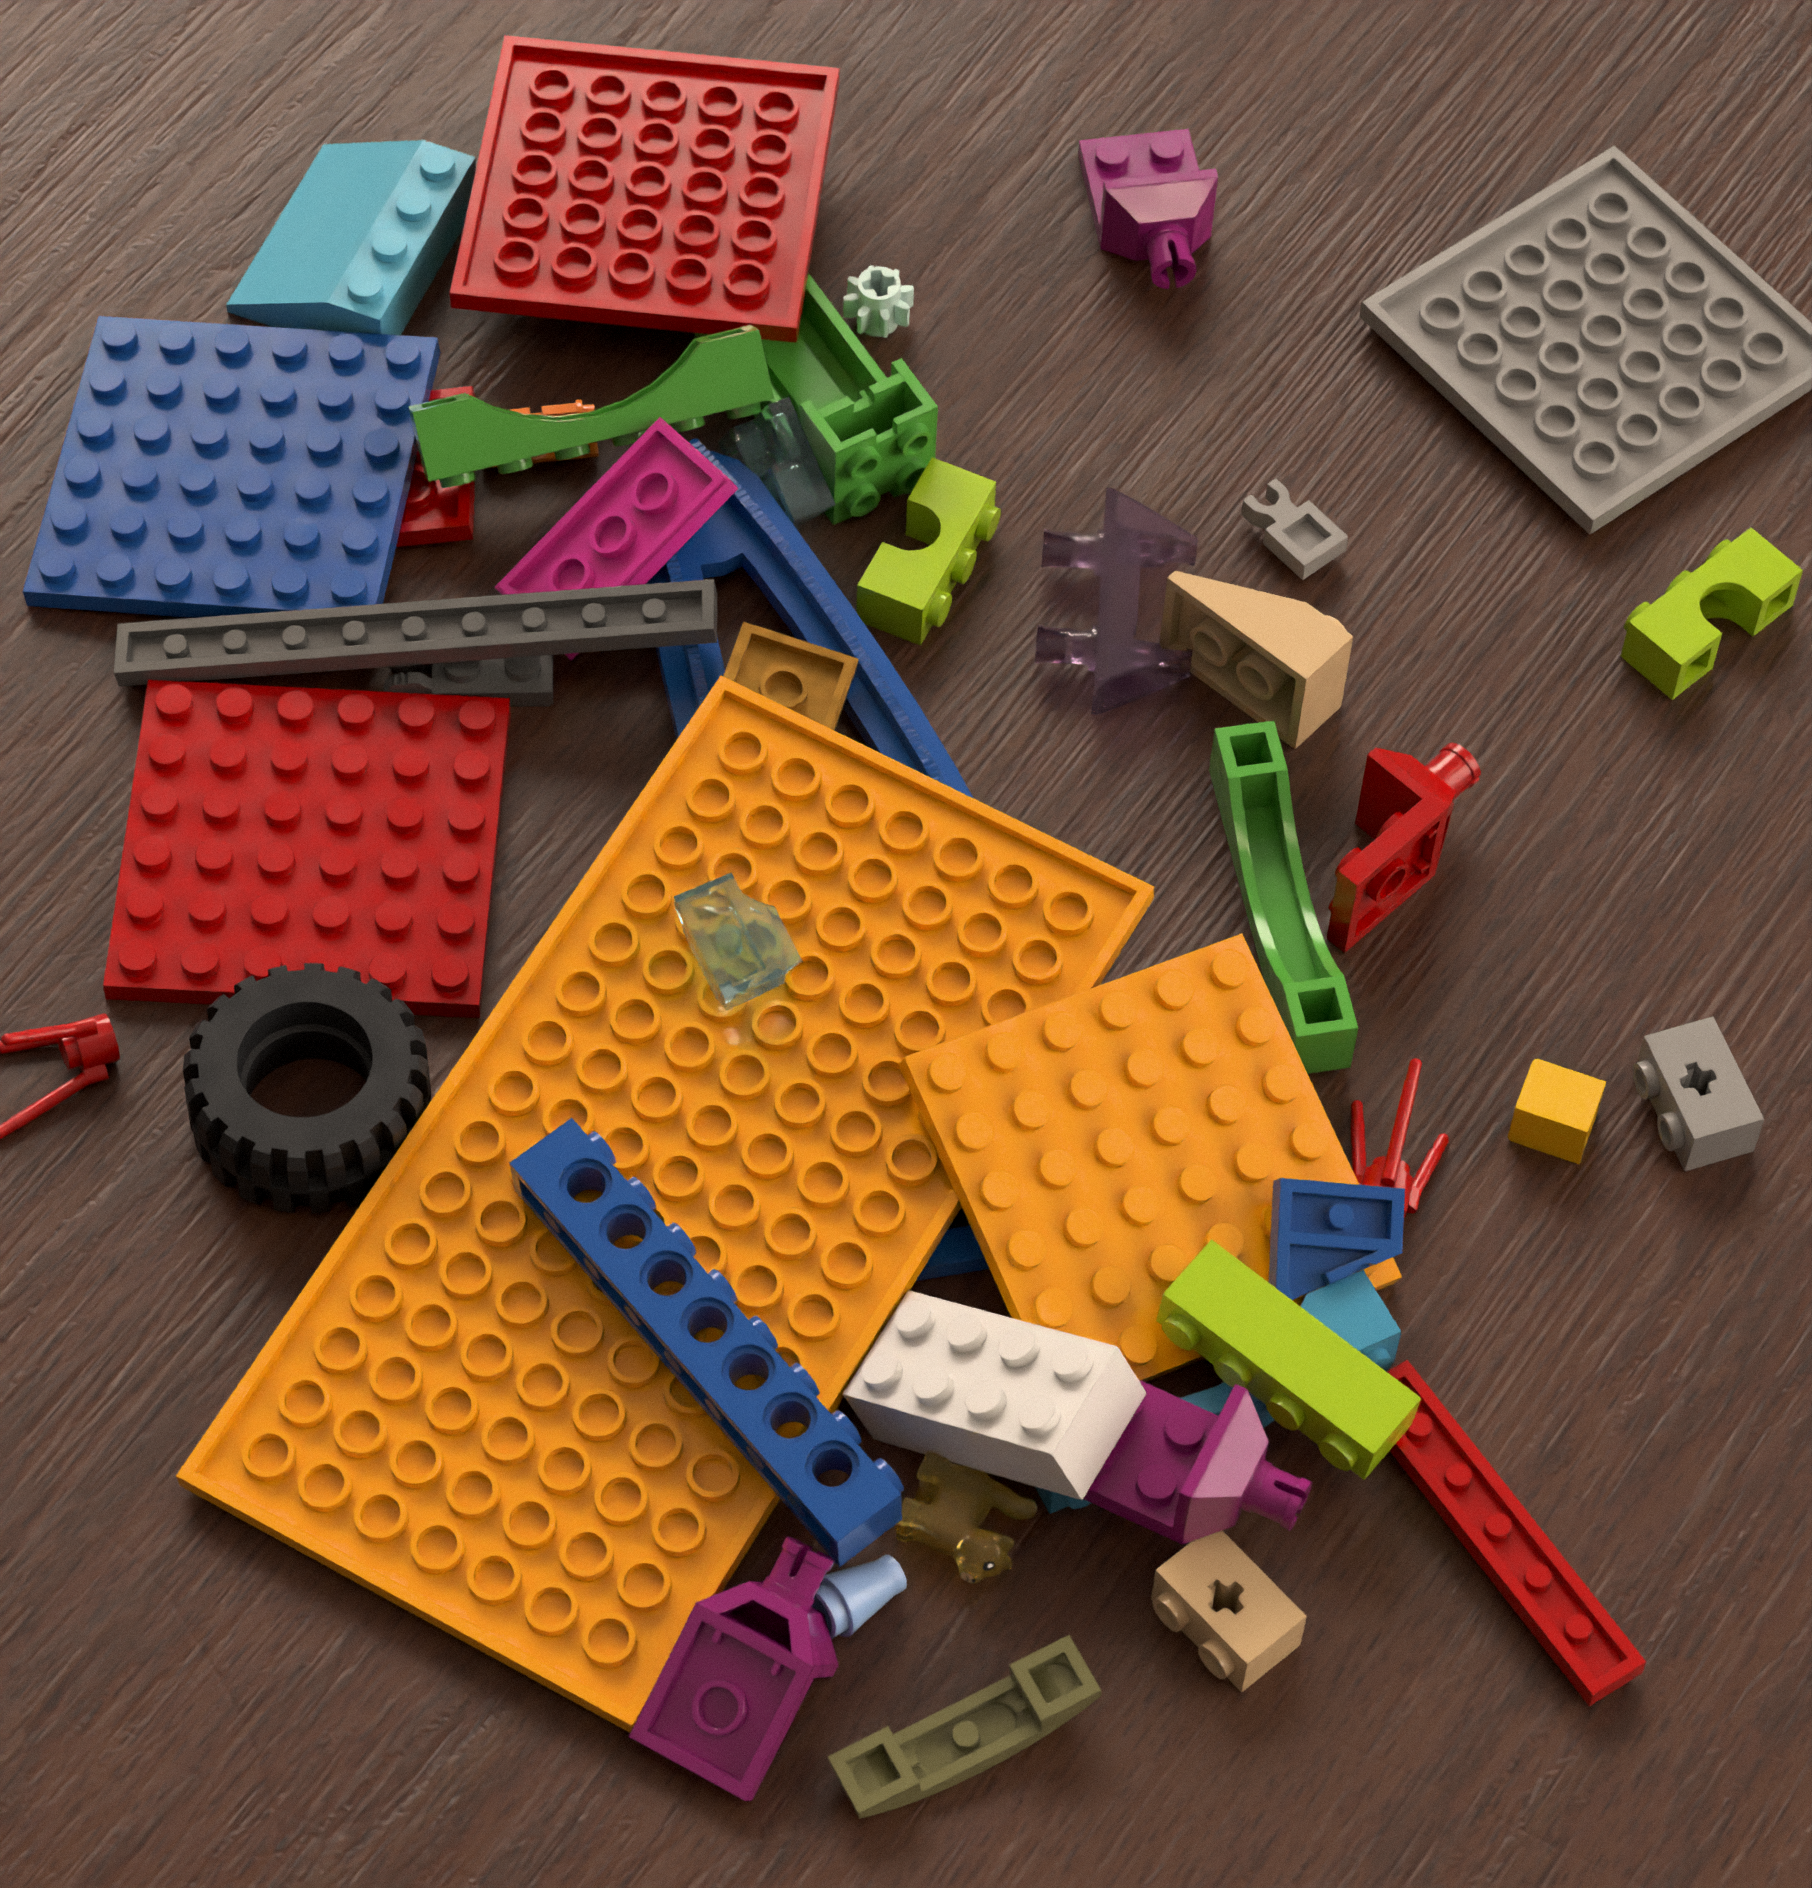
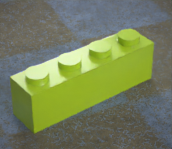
M1212 1239L1163 1293L1156 1321L1162 1325L1166 1336L1178 1347L1188 1351L1194 1349L1214 1365L1218 1376L1232 1388L1237 1384L1248 1389V1392L1266 1405L1268 1413L1277 1423L1289 1430L1294 1431L1298 1429L1318 1444L1319 1450L1325 1459L1338 1469L1344 1471L1352 1470L1365 1480L1412 1425L1421 1401L1417 1394Z

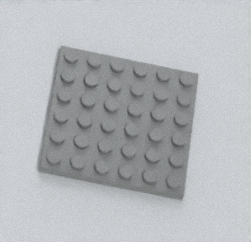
M1615 146L1375 293L1361 304L1360 317L1589 534L1603 527L1812 390V323Z

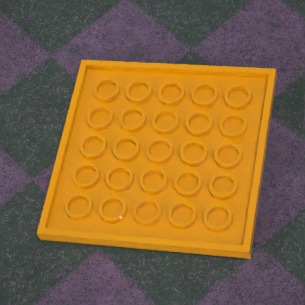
M1243 934L1233 936L905 1056L899 1063L900 1070L1011 1318L1118 1346L1136 1377L1143 1382L1153 1380L1205 1359L1194 1349L1188 1351L1175 1345L1166 1336L1162 1325L1156 1319L1163 1293L1211 1239L1269 1282L1274 1180L1288 1178L1359 1185ZM1393 1257L1363 1269L1376 1291L1393 1285L1402 1278ZM1306 1294L1292 1301L1301 1307Z

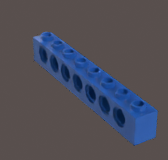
M573 1118L569 1119L509 1163L516 1193L829 1556L835 1560V1563L841 1567L902 1520L901 1492L904 1488L899 1477L883 1459L879 1458L873 1462L858 1445L861 1443L858 1431L841 1411L836 1410L831 1414L818 1400L817 1396L820 1392L810 1374L797 1362L789 1366L776 1352L775 1349L778 1348V1343L768 1326L756 1315L748 1320L734 1304L737 1301V1296L726 1278L716 1269H712L707 1273L693 1257L696 1255V1249L684 1230L674 1222L666 1226L653 1211L656 1209L655 1201L641 1181L636 1177L626 1180L615 1168L616 1158L605 1140L595 1131L587 1135ZM584 1190H597L603 1193L600 1198L589 1203H582L573 1199ZM626 1235H634L643 1239L639 1245L630 1249H621L613 1245L617 1239ZM666 1281L678 1282L684 1286L679 1292L669 1296L659 1295L653 1291L657 1285ZM704 1328H717L725 1333L720 1339L710 1343L700 1342L693 1338L698 1331ZM750 1374L761 1376L766 1380L761 1387L754 1390H742L734 1385L739 1378ZM787 1422H798L808 1428L804 1434L796 1438H784L775 1433L779 1426ZM828 1470H840L850 1476L844 1484L836 1487L822 1485L816 1480L822 1473Z

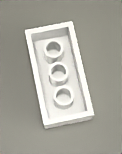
M909 1290L843 1392V1396L875 1440L1083 1500L1146 1395L1145 1389L1118 1346Z

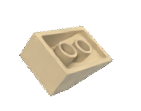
M1174 571L1167 577L1159 649L1257 722L1274 720L1279 738L1294 749L1301 745L1341 707L1353 636L1346 631L1337 619L1323 615L1307 602L1179 571Z

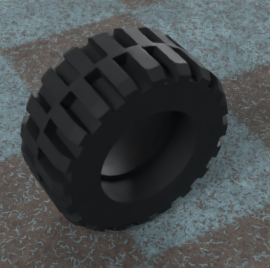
M304 963V970L288 971L287 965L268 969L269 977L258 981L252 975L234 985L235 995L230 999L224 994L219 996L207 1008L208 1021L201 1020L196 1023L189 1038L191 1049L184 1055L183 1076L190 1126L194 1133L196 1148L202 1160L211 1164L213 1175L224 1186L232 1188L238 1183L240 1197L257 1205H261L265 1198L273 1201V1208L276 1211L295 1213L296 1206H311L313 1214L331 1212L330 1204L344 1200L348 1207L363 1202L367 1196L366 1191L374 1186L432 1100L427 1047L422 1029L415 1026L414 1014L404 1001L399 999L392 1001L390 988L376 979H370L367 984L361 982L359 971L339 966L337 973L325 971L323 963ZM304 1059H326L344 1064L355 1070L366 1080L361 1091L347 1104L335 1111L314 1117L299 1118L280 1115L264 1108L251 1098L253 1090L269 1073L285 1064Z

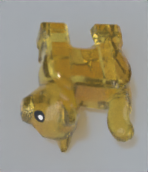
M927 1451L917 1472L916 1479L921 1481L915 1499L905 1497L903 1501L902 1520L895 1524L896 1539L905 1543L917 1540L926 1544L937 1553L952 1556L958 1565L960 1577L969 1583H978L983 1578L999 1575L1003 1569H1012L1013 1564L1008 1556V1552L1013 1547L1014 1540L998 1532L978 1528L993 1507L999 1509L1010 1518L1026 1520L1031 1519L1036 1514V1503L1032 1499L1017 1496L1010 1488L990 1479L989 1475L984 1471L952 1464L948 1459Z

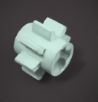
M869 266L868 269L860 274L859 278L849 276L847 279V295L843 297V317H856L857 333L859 334L866 333L876 337H888V334L892 333L898 325L905 327L909 325L910 308L913 307L914 287L911 285L901 286L899 270L897 269L891 270L881 266Z

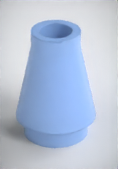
M884 1555L872 1562L826 1574L814 1597L815 1602L812 1607L824 1613L831 1639L837 1635L849 1637L893 1596L906 1589L907 1581L899 1563L890 1555Z

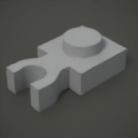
M1276 478L1267 484L1265 497L1273 505H1262L1252 495L1243 500L1241 515L1252 525L1265 529L1263 544L1302 580L1346 551L1348 536L1309 500L1296 507L1290 500L1287 488Z

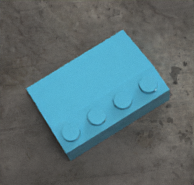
M425 140L323 144L227 302V312L271 327L401 335L464 227L476 171L475 157Z

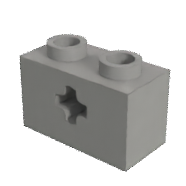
M1714 1017L1644 1036L1637 1063H1634L1632 1067L1633 1080L1639 1095L1643 1099H1650L1658 1116V1132L1663 1145L1668 1151H1675L1684 1171L1753 1152L1764 1118Z

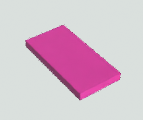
M659 417L513 567L495 588L502 595L646 584L738 488L722 471ZM578 653L565 655L572 660Z

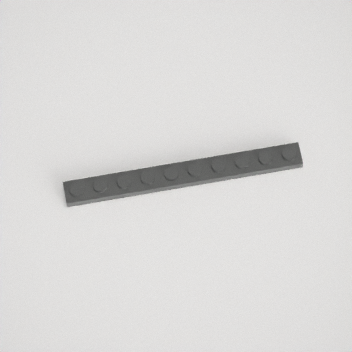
M714 579L118 623L114 675L119 687L147 685L148 680L190 682L717 643V590Z

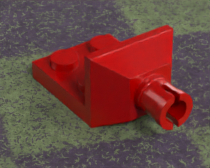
M1457 743L1446 744L1439 751L1440 753L1426 765L1420 763L1412 755L1381 748H1374L1367 754L1355 824L1371 836L1374 841L1363 850L1359 847L1352 849L1338 864L1335 870V877L1337 878L1335 893L1328 908L1331 915L1326 939L1343 953H1346L1435 875L1449 829L1454 801L1467 788H1471L1480 780L1478 778L1481 775L1480 767L1473 755L1463 746Z

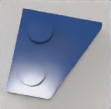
M1288 1178L1274 1180L1269 1283L1288 1298L1294 1300L1297 1297L1401 1254L1403 1251L1405 1189Z

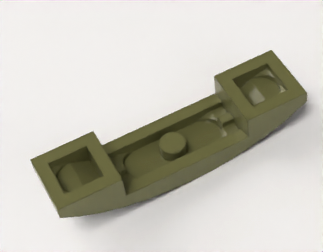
M1070 1635L1010 1664V1676L895 1734L887 1726L828 1756V1762L859 1819L919 1801L999 1764L1050 1734L1101 1697V1689Z

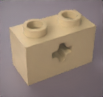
M1223 1531L1190 1542L1155 1571L1151 1600L1160 1620L1174 1632L1182 1630L1198 1647L1199 1656L1208 1670L1220 1679L1227 1677L1241 1692L1246 1690L1301 1645L1307 1616Z

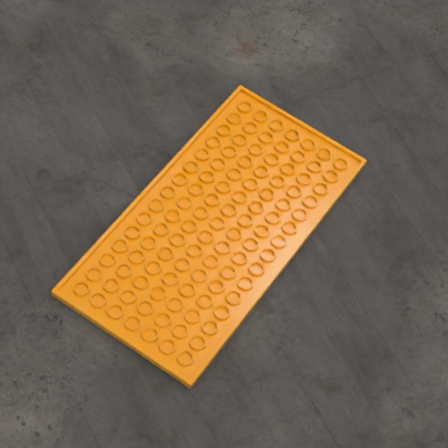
M720 676L176 1475L179 1485L631 1733L695 1603L721 1593L780 1498L516 1193L509 1163L571 1118L587 1135L593 1131L597 1132L611 1148L616 1158L615 1168L626 1180L636 1177L641 1181L655 1201L656 1209L653 1211L666 1226L674 1222L684 1230L696 1249V1255L693 1257L707 1273L712 1269H716L726 1278L737 1296V1301L734 1304L748 1320L756 1315L768 1326L778 1343V1348L775 1349L776 1352L789 1366L797 1362L810 1374L820 1392L817 1396L818 1400L832 1414L843 1399V1392L905 1294L914 1285L962 1208L900 1070L899 1063L905 1056L1099 986L1153 901L1154 886L730 679ZM584 1190L573 1199L578 1202L589 1203L600 1198L603 1193L597 1190ZM626 1235L617 1239L613 1245L621 1249H630L639 1245L643 1239L634 1235ZM666 1281L657 1285L653 1291L659 1295L669 1296L679 1292L684 1286L678 1282ZM704 1328L698 1331L693 1338L700 1342L710 1343L717 1341L725 1333L717 1328ZM750 1374L739 1378L734 1385L742 1390H754L761 1387L766 1380L761 1376ZM787 1422L779 1426L775 1433L784 1438H796L804 1434L808 1428L798 1422Z

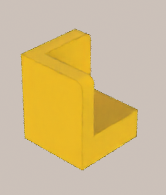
M1540 1059L1533 1060L1514 1109L1508 1139L1514 1143L1579 1164L1598 1114L1606 1081Z

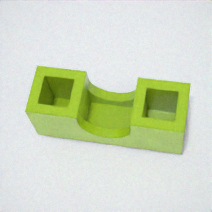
M931 458L907 499L906 535L920 540L929 546L924 549L910 551L882 542L857 585L856 613L864 624L920 646L932 625L940 627L943 624L952 603V594L950 593L957 582L961 584L967 582L976 562L977 552L975 550L981 539L987 542L990 541L998 526L1001 509L995 507L996 481L936 458Z
M1750 527L1732 542L1729 539L1720 542L1711 551L1706 562L1692 573L1688 570L1680 573L1670 583L1665 594L1652 604L1643 602L1632 611L1624 624L1626 635L1621 657L1673 700L1713 668L1722 633L1706 619H1728L1737 623L1750 635H1756L1793 606L1803 570Z

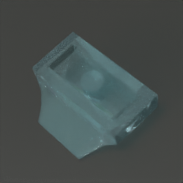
M732 872L673 896L675 910L689 947L715 998L726 1010L784 984L785 974L802 962L775 906L760 903L743 894Z

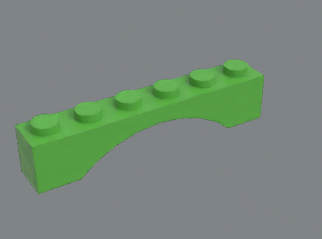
M749 325L694 338L678 360L650 385L620 402L590 412L561 416L523 414L492 406L467 393L408 406L424 475L429 482L439 479L441 488H447L476 480L474 471L497 466L499 474L530 468L533 466L531 457L551 452L555 453L556 460L579 457L591 452L589 443L612 438L613 446L633 444L659 417L675 431L682 432L704 426L703 416L726 411L727 419L750 416L761 412L760 402L774 399L759 329Z
M1275 721L1215 728L1209 772L1264 981L1307 1074L1351 1068L1358 1025L1345 977L1335 964L1327 948L1311 901L1296 833L1288 769Z

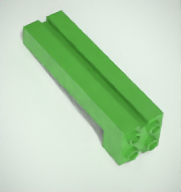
M808 273L797 343L761 339L774 399L760 402L762 411L753 415L831 523L835 525L853 516L860 517L871 512L878 505L881 498L880 495L888 491L893 497L912 492L931 458H935L938 406L902 358L891 363V376L888 378L885 376ZM694 333L697 338L711 335L703 333Z

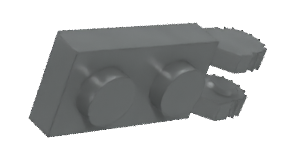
M554 655L386 667L390 668V671L401 673H394V675H389L388 679H385L384 692L510 698L511 707L553 705ZM432 673V679L424 674Z

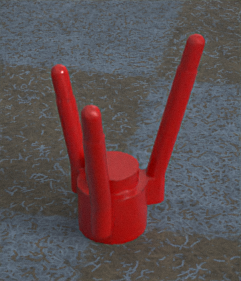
M106 1013L68 1024L6 1033L1 1037L0 1054L58 1044L67 1069L79 1067L82 1073L0 1125V1139L25 1126L86 1086L109 1079L105 1065L119 1061L120 1052L113 1027Z
M1418 1058L1412 1059L1408 1066L1387 1155L1376 1157L1372 1165L1366 1167L1363 1103L1359 1100H1354L1351 1103L1352 1170L1359 1185L1405 1189L1404 1218L1407 1212H1417L1421 1193L1449 1142V1137L1445 1133L1437 1136L1414 1178L1409 1174V1165L1401 1160L1422 1062Z

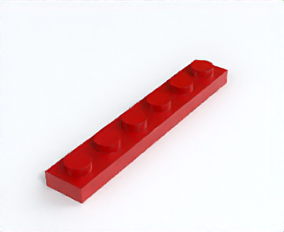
M1406 1360L1387 1371V1373L1421 1398L1412 1425L1391 1448L1390 1452L1588 1706H1591L1642 1674L1646 1660L1410 1362Z

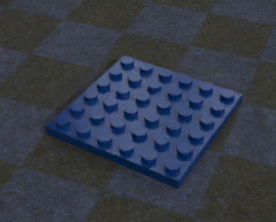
M98 316L23 588L27 606L199 618L383 604L418 451L408 406L429 402L440 357L438 338Z

